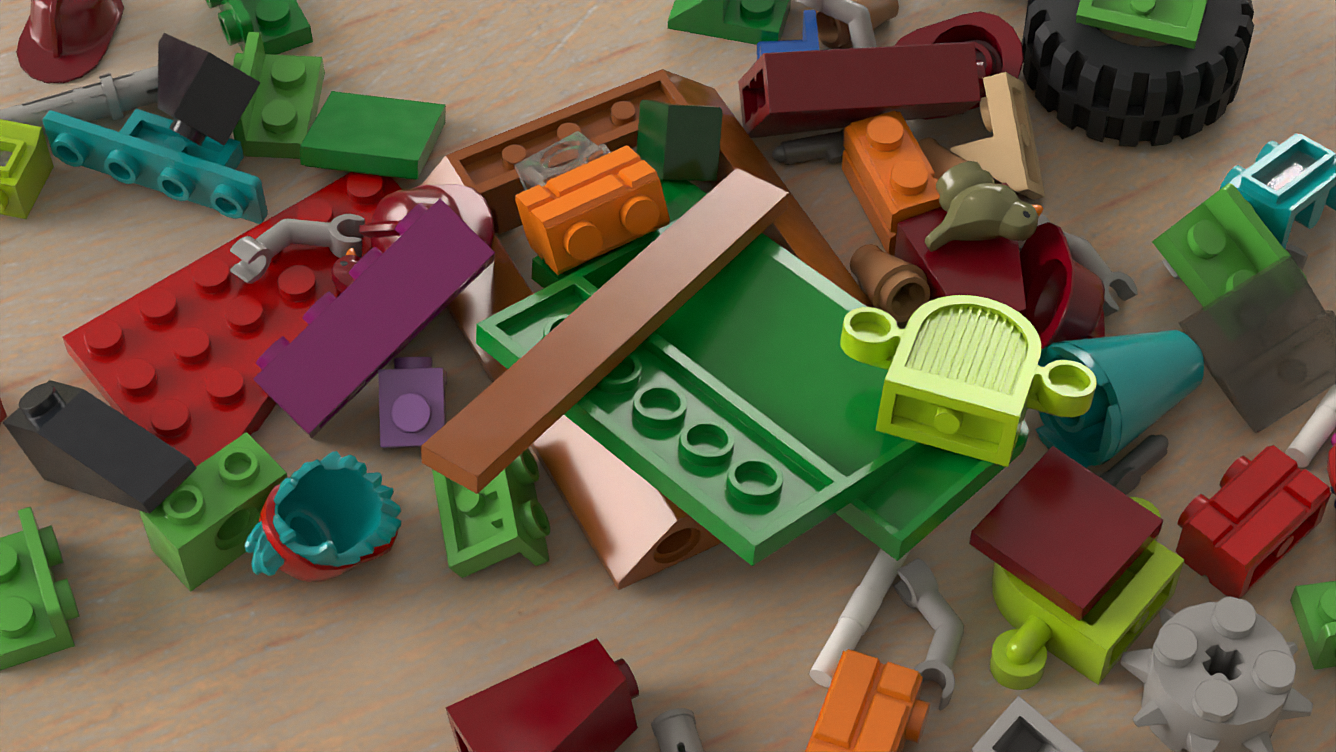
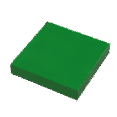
M331 91L300 145V164L306 167L413 180L419 179L446 123V104Z

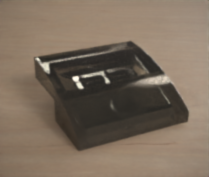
M1292 256L1282 257L1178 323L1183 332L1200 347L1205 366L1227 398L1255 433H1259L1336 384V315L1332 310H1324Z

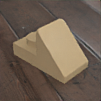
M1007 72L983 78L986 97L981 98L980 112L988 132H993L994 136L954 146L950 150L967 161L978 162L981 168L990 172L993 178L1001 183L1006 182L1012 190L1033 200L1045 197L1024 82Z

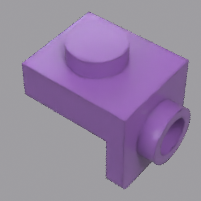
M431 357L395 358L394 369L378 370L380 447H421L422 444L446 424L445 385H447V372L443 367L432 368Z

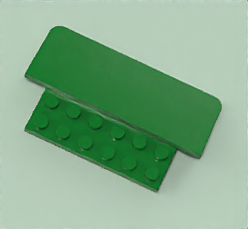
M660 179L670 217L668 225L559 275L546 264L544 258L541 259L537 255L532 259L531 279L544 289L477 323L476 344L505 368L509 369L707 193L687 180ZM763 233L755 238L564 414L751 566H754L834 513L898 561L1006 467L876 431L884 380L888 370L864 364L850 358L844 353L840 345L843 321L846 314L851 310L866 306ZM1025 420L1023 421L1010 463L1023 452L1026 446L1029 429Z

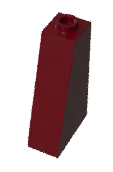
M974 42L763 53L738 81L743 128L750 138L845 128L852 122L894 110L901 112L905 121L964 114L981 101L980 96L983 95L985 90L983 78L986 77L985 68L981 60H976Z

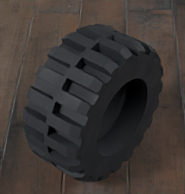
M1028 0L1022 38L1023 74L1027 85L1033 91L1036 90L1035 98L1048 112L1056 110L1058 121L1071 130L1078 126L1086 130L1088 138L1103 142L1104 137L1120 140L1119 146L1136 147L1138 141H1150L1151 146L1165 145L1172 142L1173 136L1179 135L1183 140L1202 131L1204 124L1208 126L1216 122L1225 113L1227 105L1234 101L1239 89L1254 29V23L1252 22L1254 9L1251 0H1208L1195 49L1174 44L1145 47L1117 41L1099 31L1103 28L1076 23V14L1080 0Z

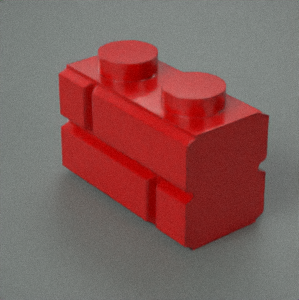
M1274 445L1267 446L1252 461L1244 455L1235 460L1220 481L1219 486L1221 489L1210 499L1203 494L1196 496L1184 509L1177 522L1182 531L1175 552L1184 559L1186 565L1200 576L1206 575L1209 583L1227 597L1231 596L1241 599L1321 522L1332 494L1327 484L1307 469L1300 470L1295 460Z

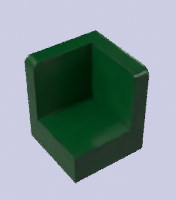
M641 100L636 153L640 156L641 161L645 160L656 170L660 179L717 181L723 111L720 107L680 105L656 100Z

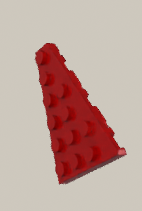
M350 172L64 335L62 338L66 350L112 408L190 458L197 467L247 432L251 435L260 429L277 403L253 379L262 371L256 364V361L282 336L291 343L308 326L302 319L304 314L324 294L330 291L336 298L341 294L334 285L331 275V269L339 257L335 256L329 247L290 244L271 259L268 269L260 279L249 284L230 271L235 264L242 260L230 252L232 246L245 236H251L254 239L258 238L283 219L331 223L337 216L355 214L364 218L365 224L372 223L373 214L380 201L386 195L403 189L388 176ZM366 236L361 238L363 240L362 257L372 249L371 239Z

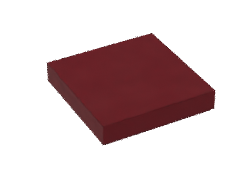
M1052 446L971 531L969 544L1075 619L1081 621L1159 535L1163 519Z

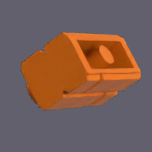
M895 110L852 122L846 126L843 143L845 150L842 156L843 173L886 253L893 256L895 254L898 223L941 207L939 203L940 195L936 190L938 179L934 178L935 172L901 112Z
M628 145L552 178L544 186L537 185L515 195L518 211L530 247L541 259L544 258L546 264L557 275L664 227L670 221L660 178L656 170L645 160L641 161L640 156Z
M850 649L843 651L805 752H902L906 740L919 743L931 705L929 702L920 700L923 676H921L919 671L891 662L883 664L878 658Z

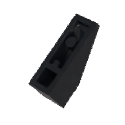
M163 33L158 42V109L174 117L169 129L197 145L202 146L208 136L225 146L261 82L212 53Z
M52 380L35 386L24 394L19 401V408L3 421L5 427L44 480L149 514L197 469L190 458L88 391Z

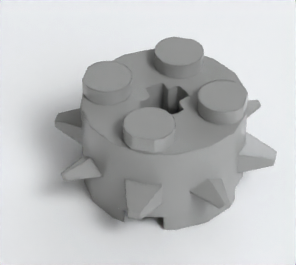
M1229 596L1222 598L1218 602H1206L1183 608L1177 614L1168 608H1163L1159 612L1163 627L1159 630L1153 648L1123 652L1121 665L1144 682L1142 709L1133 718L1135 725L1138 727L1150 726L1151 731L1174 752H1181L1182 748L1188 750V752H1274L1270 738L1278 720L1306 717L1312 713L1313 703L1292 688L1297 667L1293 660V655L1298 651L1297 645L1294 642H1286L1283 635L1262 615L1257 614L1253 605L1246 600Z

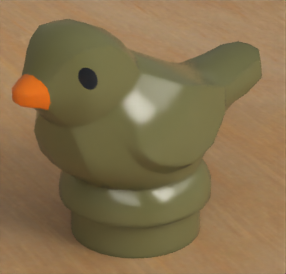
M966 161L950 168L938 179L936 190L940 195L939 203L947 214L943 222L925 238L924 243L933 252L953 240L983 241L1003 237L1013 241H1024L1031 238L1038 226V218L1043 212V207L1038 204L1031 205L1020 201L1016 193L1007 185L994 184V179L990 172L983 170L978 162Z

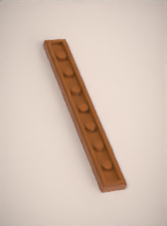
M736 168L422 444V464L478 494L787 210L789 192Z

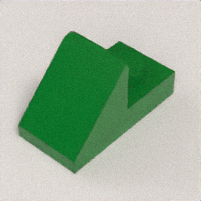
M675 0L668 18V29L757 45L760 41H780L791 9V0Z

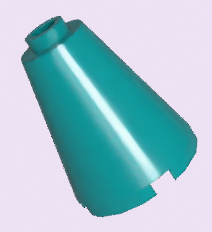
M1178 330L1052 343L1041 350L1039 366L1045 367L1057 360L1075 361L1085 365L1094 373L1097 385L1091 407L1085 414L1077 417H1059L1038 411L1044 425L1035 428L1042 443L1048 449L1054 446L1085 468L1104 464L1201 384L1204 376V357L1202 351L1188 335Z

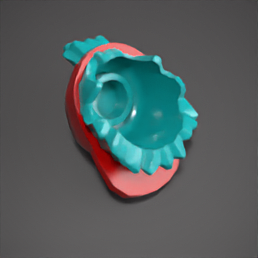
M333 451L321 461L317 459L312 462H305L290 478H285L281 484L273 488L263 505L259 522L247 537L244 546L246 552L253 553L251 562L253 572L256 575L264 573L272 576L280 569L301 581L320 582L333 579L350 571L358 564L374 560L390 552L398 534L397 530L401 527L402 522L396 518L401 513V508L391 500L394 493L393 488L381 485V473H367L365 463L358 462L356 457L351 454L342 458L338 451Z

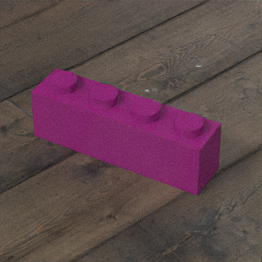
M441 198L429 209L422 202L416 205L397 224L395 230L401 236L384 253L377 247L367 252L349 271V275L355 280L337 298L330 291L324 294L304 314L302 319L308 326L291 343L282 336L256 361V364L262 371L253 378L255 382L311 439L378 374V370L384 369L493 262L495 252Z

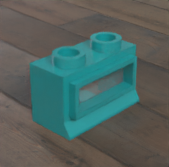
M1295 133L1281 144L1271 140L1261 149L1253 165L1247 169L1240 165L1233 167L1224 178L1220 189L1228 183L1233 184L1244 199L1252 205L1256 214L1282 247L1286 249L1294 221L1311 229L1319 221L1325 205L1336 211V153L1302 134Z

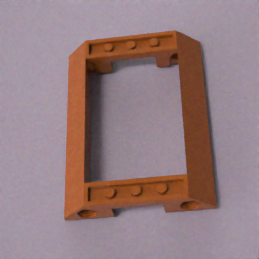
M664 69L447 154L422 183V185L459 184L472 187L486 199L493 214L494 237L491 249L495 252L494 260L447 306L448 311L492 383L508 369L476 344V324L533 294L495 234H502L523 225L515 195L537 185L546 184L552 178L626 145L636 152L641 100H656L680 105L720 107L723 115L717 181H709L712 187L717 186L731 172L738 168L789 192L787 210L762 233L866 307H874L715 88ZM565 415L530 445L618 590L723 543Z

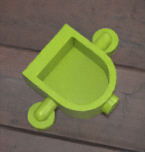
M952 295L937 298L920 306L911 315L904 329L897 327L895 319L890 314L872 307H861L851 310L846 314L843 321L840 345L844 353L861 363L888 370L884 380L876 431L1008 467L1028 408L1059 417H1077L1085 414L1091 407L1097 385L1094 373L1085 365L1070 360H1057L1045 367L1039 366L1041 341L1035 327L1021 313L998 301L972 295Z
M1130 497L1161 518L1158 509L1151 502L1139 497ZM1157 536L1081 621L1075 619L995 562L992 574L993 597L1003 617L1015 629L1003 632L994 641L989 664L993 677L1006 688L1013 690L1029 689L1041 680L1047 660V651H1049L1099 685L1121 659L1123 652H1126L1174 595L1184 559L1158 543Z

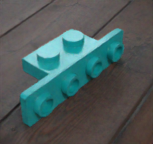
M137 108L119 132L49 110L42 119L52 154L67 165L73 167L83 166L108 174L119 182L125 184L135 183L157 190L174 200H187L209 207L233 219L242 218L261 224L268 215L260 178L236 170L244 158L240 141L229 138L224 146L207 136L202 146H199L169 129L173 120Z

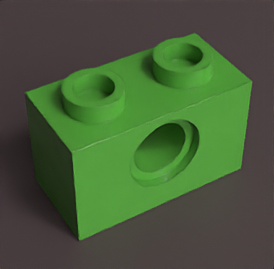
M247 432L198 465L197 469L150 514L139 511L152 551L190 592L246 553L245 542L252 529L259 522L260 513L266 498L275 486L281 484L285 478H288L287 472Z

